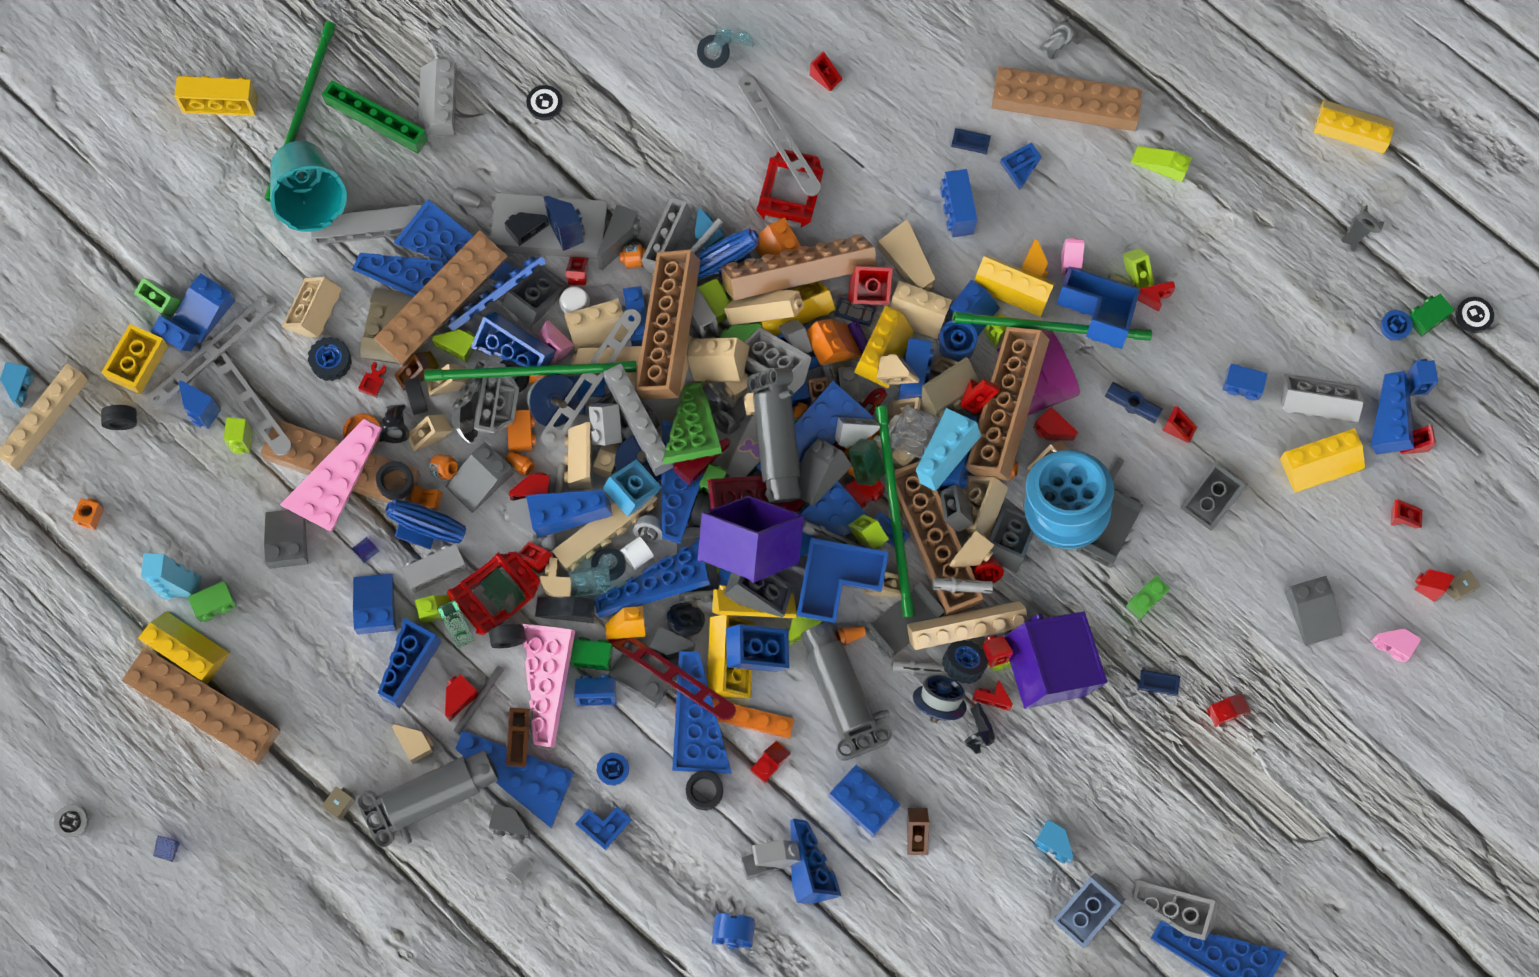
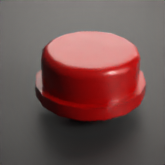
M990 557L987 562L983 560L980 565L973 566L972 568L975 580L993 581V583H996L1004 575L1002 565L993 557Z

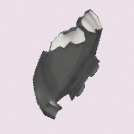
M479 361L475 368H484L485 364ZM472 378L468 385L464 384L459 391L460 397L452 406L454 408L451 414L453 427L468 443L474 442V438L478 435V431L474 429L473 420L481 378Z

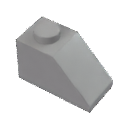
M838 417L835 440L844 448L859 446L880 429V425L875 419Z
M527 498L506 502L507 509L503 510L505 520H509L513 528L530 538L538 539L537 534L532 529Z
M779 840L752 846L756 866L785 869L801 861L796 841Z

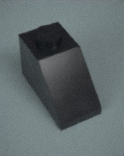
M519 212L508 217L504 224L506 231L521 246L548 227L549 221L546 215Z

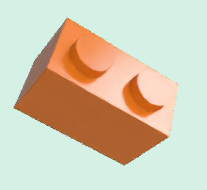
M530 410L515 411L514 423L508 426L510 452H533V445H536V434H532V427H535V419L531 416Z

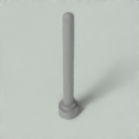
M564 464L558 466L554 493H562L566 470ZM555 533L547 535V538L542 541L541 547L550 553L557 547L556 540L554 539Z

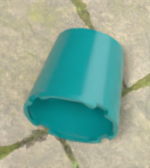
M293 141L283 145L275 152L271 160L270 203L274 215L279 221L286 224L288 228L301 232L317 231L331 225L332 221L343 213L347 202V191L342 179L323 151L315 144L307 141Z

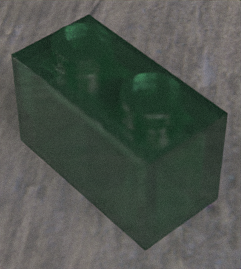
M860 439L848 450L857 484L873 486L885 474L876 440Z
M498 568L480 583L484 588L482 593L490 601L494 599L493 604L500 611L504 609L508 614L526 599L519 588Z
M455 599L437 608L457 649L475 641Z

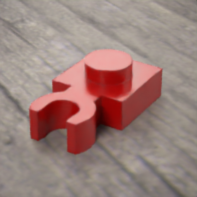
M373 362L371 365L372 373H365L358 390L377 398L384 383L383 378L380 377L386 373L387 368L383 365L382 369L377 371V363Z

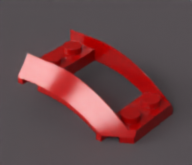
M784 149L791 162L799 160L794 151ZM778 151L776 156L769 159L756 211L764 220L765 216L780 219L786 218V220L801 223L800 228L811 223L818 194L815 196L808 195L806 205L771 198L778 167L789 169ZM801 153L821 184L824 168L821 167L819 158ZM804 167L797 170L807 173Z
M498 552L476 572L462 580L457 586L448 589L447 594L450 603H455L475 627V633L485 635L489 630L502 624L535 597L541 580L518 552H508V554H500ZM503 567L524 593L505 609L492 616L472 590Z

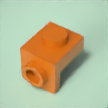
M414 485L409 501L438 511L443 493L439 490L422 489L418 485Z

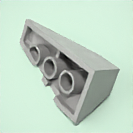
M1137 880L1132 897L1133 901L1184 935L1201 940H1206L1214 927L1219 909L1218 904L1214 900Z

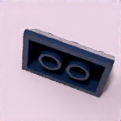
M549 196L543 197L549 224L562 250L565 251L583 243L585 232L583 230V218L579 209L575 210L571 203Z

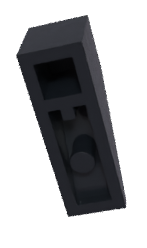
M537 597L535 617L593 623L595 613L594 599L582 597Z

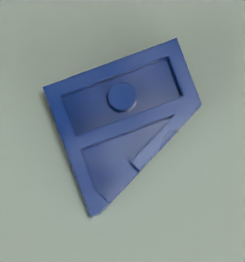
M1031 142L1002 158L1000 163L1020 190L1041 160V155Z

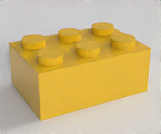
M129 324L103 368L102 374L107 380L141 395L166 352L168 345L163 338Z

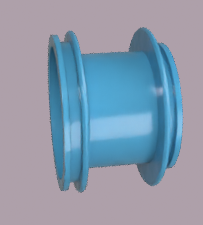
M1076 450L1057 451L1041 458L1030 470L1026 481L1027 495L1024 511L1030 529L1044 543L1061 549L1081 548L1097 540L1110 521L1111 503L1114 497V482L1107 467L1094 456Z

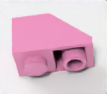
M1078 238L1065 239L1061 251V275H1066L1069 266L1079 270L1082 269L1084 240H1079Z
M549 320L544 323L538 333V340L556 350L551 361L552 363L565 359L574 346Z
M1403 628L1379 633L1372 638L1371 642L1379 650H1386L1392 654L1394 659L1406 662L1412 656L1421 638Z

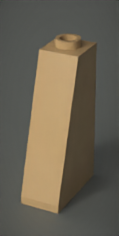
M906 220L878 241L877 249L908 284L931 292L934 289L935 277L910 223Z
M777 290L732 300L724 310L729 324L736 325L795 317L804 308L799 291Z
M642 346L623 347L613 362L636 361V372L626 373L633 386L636 385ZM606 347L596 363H607L615 350L611 347ZM578 348L577 354H574L571 364H589L599 348Z

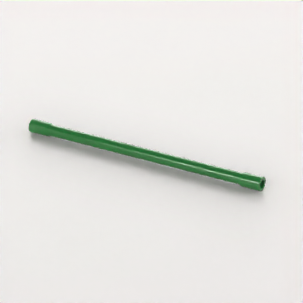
M331 21L325 22L321 39L284 145L295 141L327 47L336 27V24ZM270 183L264 197L268 202H270Z
M954 312L952 317L953 323L981 324L1087 334L1089 325L976 315L965 312ZM1129 329L1126 338L1151 341L1152 330Z
M619 361L617 363L450 370L427 369L424 370L425 381H441L444 379L604 373V371L619 364L623 366L626 373L636 372L637 367L636 361Z
M879 406L875 409L877 422L880 425L879 432L901 591L903 618L914 617L889 434L887 406Z

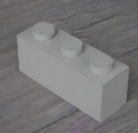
M448 544L436 553L430 552L424 555L421 560L408 562L402 569L413 593H416L466 570L467 567L457 545Z

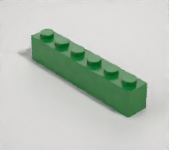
M331 80L322 93L326 105L417 154L428 140L426 131L421 127Z

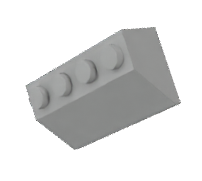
M435 59L420 67L418 126L426 131V135L455 134L457 86L455 59Z
M760 327L744 342L750 346L745 370L756 374L770 368H790L793 372V381L788 385V390H792L794 394L804 384L811 357L808 354Z
M1288 374L1284 375L1281 404L1282 409L1286 412L1304 413L1311 417L1315 415L1323 416L1329 420L1334 418L1341 419L1348 423L1359 421L1364 403L1359 386Z

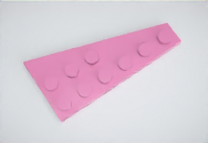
M363 419L280 505L330 532L333 531L380 435L382 427L367 419Z
M522 624L526 637L524 648H526L527 652L525 662L528 690L531 693V701L529 703L533 713V720L531 721L533 744L555 748L575 630Z

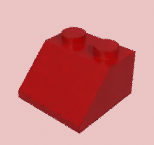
M855 266L849 281L848 300L853 304L890 305L893 268Z

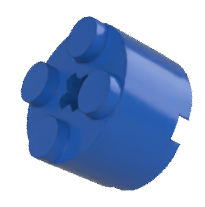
M953 320L947 322L942 328L938 339V349L941 355L957 362L966 357L968 359L972 357L977 343L976 329L970 324L953 323Z
M717 913L714 919L712 944L723 945L725 943L727 948L739 949V945L742 948L751 949L755 919L738 914L737 916H730L729 913Z

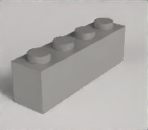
M670 198L641 260L647 272L654 273L657 252L676 250L692 215L687 202Z

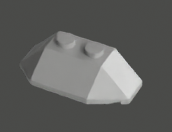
M488 360L485 361L484 368L506 367L505 364ZM513 377L481 378L473 420L475 430L495 433L514 423L519 387Z

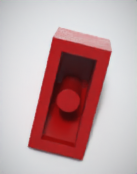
M1052 407L1041 415L1033 426L1035 433L1046 440L1074 441L1079 433Z
M543 472L528 475L509 491L510 501L526 498V495L550 494V476Z
M1428 569L1424 574L1420 573L1415 580L1417 585L1414 590L1435 602L1447 591L1455 576Z
M993 635L984 641L983 649L990 668L1010 661L1013 651L1004 636L998 637Z
M461 674L458 677L454 676L447 683L445 716L449 721L454 719L478 695L477 690Z
M1239 694L1212 704L1207 709V712L1214 726L1218 727L1251 712L1243 694Z

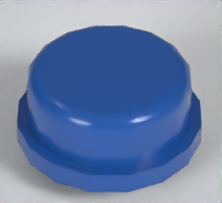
M1392 310L1384 315L1381 321V330L1386 338L1397 341L1404 339L1410 334L1413 324L1408 314L1400 310Z
M609 753L600 758L596 771L603 783L615 786L626 780L629 775V765L624 756L618 753Z

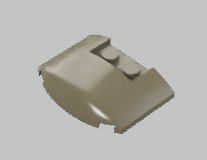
M374 289L370 300L371 304L364 335L361 340L359 356L361 359L398 364L374 341V337L413 297L399 291Z

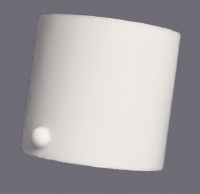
M641 537L636 538L620 550L633 570L638 569L654 557L650 548Z

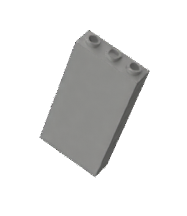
M496 193V199L492 200L494 216H490L492 232L488 233V238L503 252L598 259L597 254L606 233L607 201L553 197L571 203L575 210L579 209L583 218L584 242L563 251L550 224L521 246L514 241L505 228L504 223L507 218L519 212L547 216L543 198L545 196Z

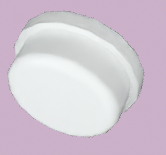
M571 286L561 294L559 305L566 314L590 307V298L582 288Z

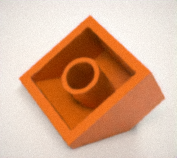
M782 218L768 225L758 234L760 240H758L759 245L755 249L760 258H762L766 254L776 255L784 250H798L801 245L786 218Z

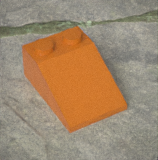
M832 319L816 321L806 331L820 365L857 359L862 356L845 323Z

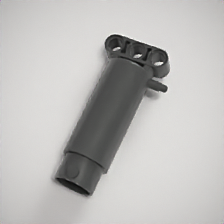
M770 368L751 375L747 380L749 392L755 393L753 395L762 478L767 487L766 497L768 498V503H785L800 500L802 493L801 489H799L798 481L801 478L791 400L793 391L788 390V385L793 381V372L790 368Z
M831 623L817 625L802 633L801 639L808 653L806 658L841 738L836 748V756L842 761H847L887 745L891 739L892 731L887 725L878 726L876 721L885 718L890 713L886 709L872 714L841 641L837 640ZM884 732L887 738L884 740L879 739L877 733ZM866 739L869 745L863 747L859 744V740ZM847 746L851 752L844 754L841 752L840 747Z
M482 750L467 758L462 756L379 796L373 791H365L359 796L357 803L372 837L379 847H388L394 840V832L400 831L406 844L412 842L407 826L480 793V789L499 781V777L488 752ZM366 795L370 796L373 800L370 806L363 803V797ZM378 814L381 817V823H373L371 815ZM380 833H388L390 840L388 842L381 841Z

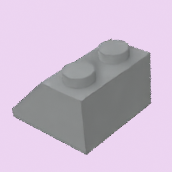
M590 403L589 417L592 445L605 446L622 442L619 404Z

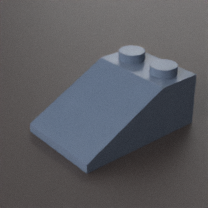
M1094 873L1061 910L1053 922L1084 949L1126 899L1097 873Z

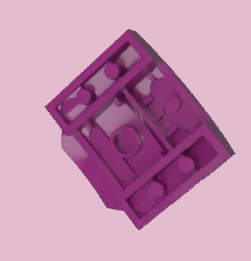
M1041 330L1050 340L1028 415L1080 394L1073 369L1053 331Z

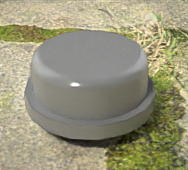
M651 515L641 516L634 524L633 533L637 538L641 537L644 542L658 543L663 540L662 521Z
M69 805L63 807L55 815L54 828L64 838L72 839L79 837L87 829V814L78 806Z

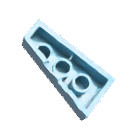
M946 408L916 468L920 484L934 491L940 487L981 437L977 422Z
M144 553L141 577L162 599L172 600L173 597L188 598V596L200 591L201 575L194 574V571L191 569L186 571L184 565L176 563L175 560L165 554Z

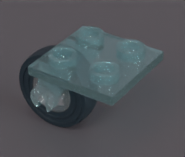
M721 28V31L716 30V35L706 36L699 42L697 56L706 67L718 68L727 62L730 54L729 44L731 42L754 47V42L748 34L739 32L736 35L731 30Z
M602 549L592 557L591 568L569 571L573 596L585 597L606 594L611 590V582L621 577L625 572L626 560L624 555L617 549Z

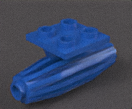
M749 228L727 236L697 255L700 259L697 280L719 272L723 282L721 267L731 262L740 263L748 258H752L750 251L759 245L758 240H760L758 233Z
M394 499L392 502H388L385 509L387 517L398 523L395 534L396 538L429 550L432 548L434 539L460 544L466 533V526L450 516L407 500Z

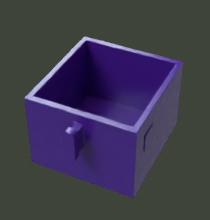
M749 495L703 512L698 561H704L750 579L753 583L799 563L804 515Z
M1085 611L1043 619L1042 613L1037 614L1028 620L1029 622H1024L1004 637L1013 651L1010 664L1024 709L1082 698L1107 683Z

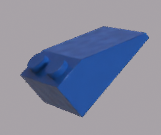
M200 273L188 288L173 319L198 333L200 336L197 342L201 344L232 306L235 299L231 292Z
M392 573L353 577V623L357 635L397 631Z

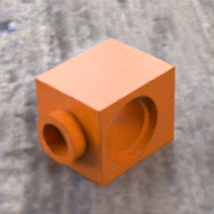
M80 498L72 520L79 526L96 530L104 509L99 504V501L88 498L85 500ZM92 509V513L85 516L86 511Z

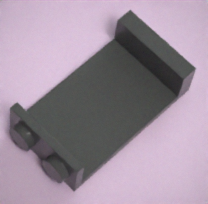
M1114 488L1111 517L1106 529L1097 540L1087 546L1077 548L1076 551L1111 569L1144 505L1134 497L1129 498L1123 495L1122 491Z
M701 527L686 528L681 544L676 543L677 553L680 552L679 549L686 546L688 548L696 543L695 540L700 537ZM707 563L710 585L680 593V601H684V603H694L695 600L713 602V589H718L716 566Z
M921 582L915 585L911 592L914 617L903 618L900 600L873 623L869 622L866 624L865 629L868 638L871 641L875 640L879 645V651L890 659L910 643L907 624L943 617L945 614V610Z

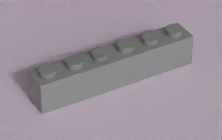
M410 204L405 207L391 206L388 209L373 208L370 211L355 210L352 213H342L328 227L312 231L311 237L314 245L399 236L422 205Z
M619 364L604 371L605 382L615 401L619 404V408L641 450L645 452V457L655 476L672 469L673 463L664 465L663 457L667 451L623 366Z

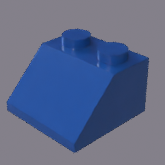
M970 280L950 306L948 316L952 318L954 312L994 316L1000 307L985 288ZM970 324L976 329L977 336H979L981 332L984 330V328L987 326L981 324Z
M180 380L179 388L183 407L188 413L187 417L192 420L191 422L199 428L203 426L209 429L220 413V408L212 397Z
M585 675L580 676V679H575L574 698L576 705H616L615 678H611V675H601L600 678H592V676Z

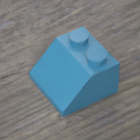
M636 459L610 476L603 490L628 517L642 508L662 487Z

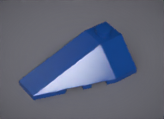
M800 819L790 820L791 841L798 843L801 860L791 865L792 887L796 902L814 904L840 897L841 892L837 878L833 871H829L825 863L827 861L825 854L821 855L816 846L818 841L808 821Z

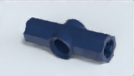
M1112 382L1105 395L1106 398L1124 407L1128 413L1137 414L1154 424L1163 408L1144 399L1139 392H1131L1115 382ZM1130 400H1135L1138 405H1132Z

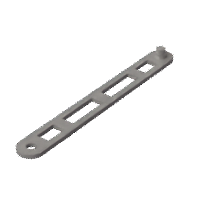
M751 76L741 77L738 82L741 92L803 192L809 196L819 194L821 184L758 83ZM756 91L762 101L754 103L749 93ZM767 108L780 130L772 132L760 111ZM786 138L799 160L791 162L778 140ZM803 167L810 177L802 180L797 172L798 169Z
M265 295L259 298L148 396L150 406L154 408L163 406L180 391L178 384L172 391L167 393L164 389L176 379L178 382L182 380L188 384L271 312L276 306L274 297ZM257 309L260 312L258 316L250 323L245 320L248 315ZM237 325L242 328L219 350L214 346ZM207 352L211 357L186 377L183 372Z
M628 309L623 313L589 364L596 363L607 345L615 350L607 363L614 362L640 324L641 316L638 311ZM629 316H633V317H634V321H633V322H631V321L628 320V317H629ZM622 325L629 331L620 343L613 336ZM583 373L564 400L567 404L584 379L591 383L592 386L575 410L569 406L564 409L559 407L541 434V441L545 446L554 447L560 442L604 377V373H600L598 376L594 373ZM562 413L569 420L560 431L553 425Z
M211 340L204 342L201 346V349L205 345H207ZM218 343L214 345L218 350L221 348ZM207 352L203 354L206 360L211 357ZM222 353L221 356L226 364L218 368L213 361L210 364L273 452L279 456L287 454L292 447L290 440L226 353ZM230 371H233L246 389L240 395L236 393L224 376ZM252 398L267 417L260 424L244 404ZM273 426L280 436L271 441L265 431Z

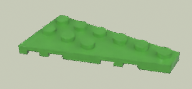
M703 382L687 384L683 387L680 406L677 408V416L674 418L670 432V441L667 443V451L663 457L664 465L722 453L707 395L702 389Z

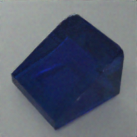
M368 537L352 548L363 563L379 552Z
M158 835L153 856L173 862L180 843Z

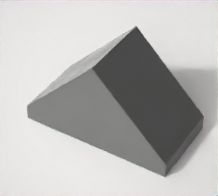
M797 319L779 326L788 344L806 354L813 351L805 327Z

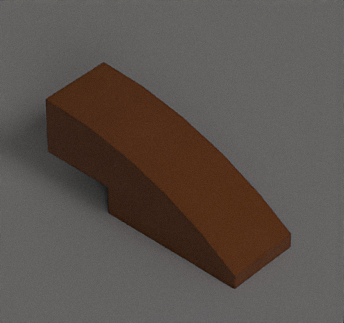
M511 707L509 709L506 766L526 767L530 709Z

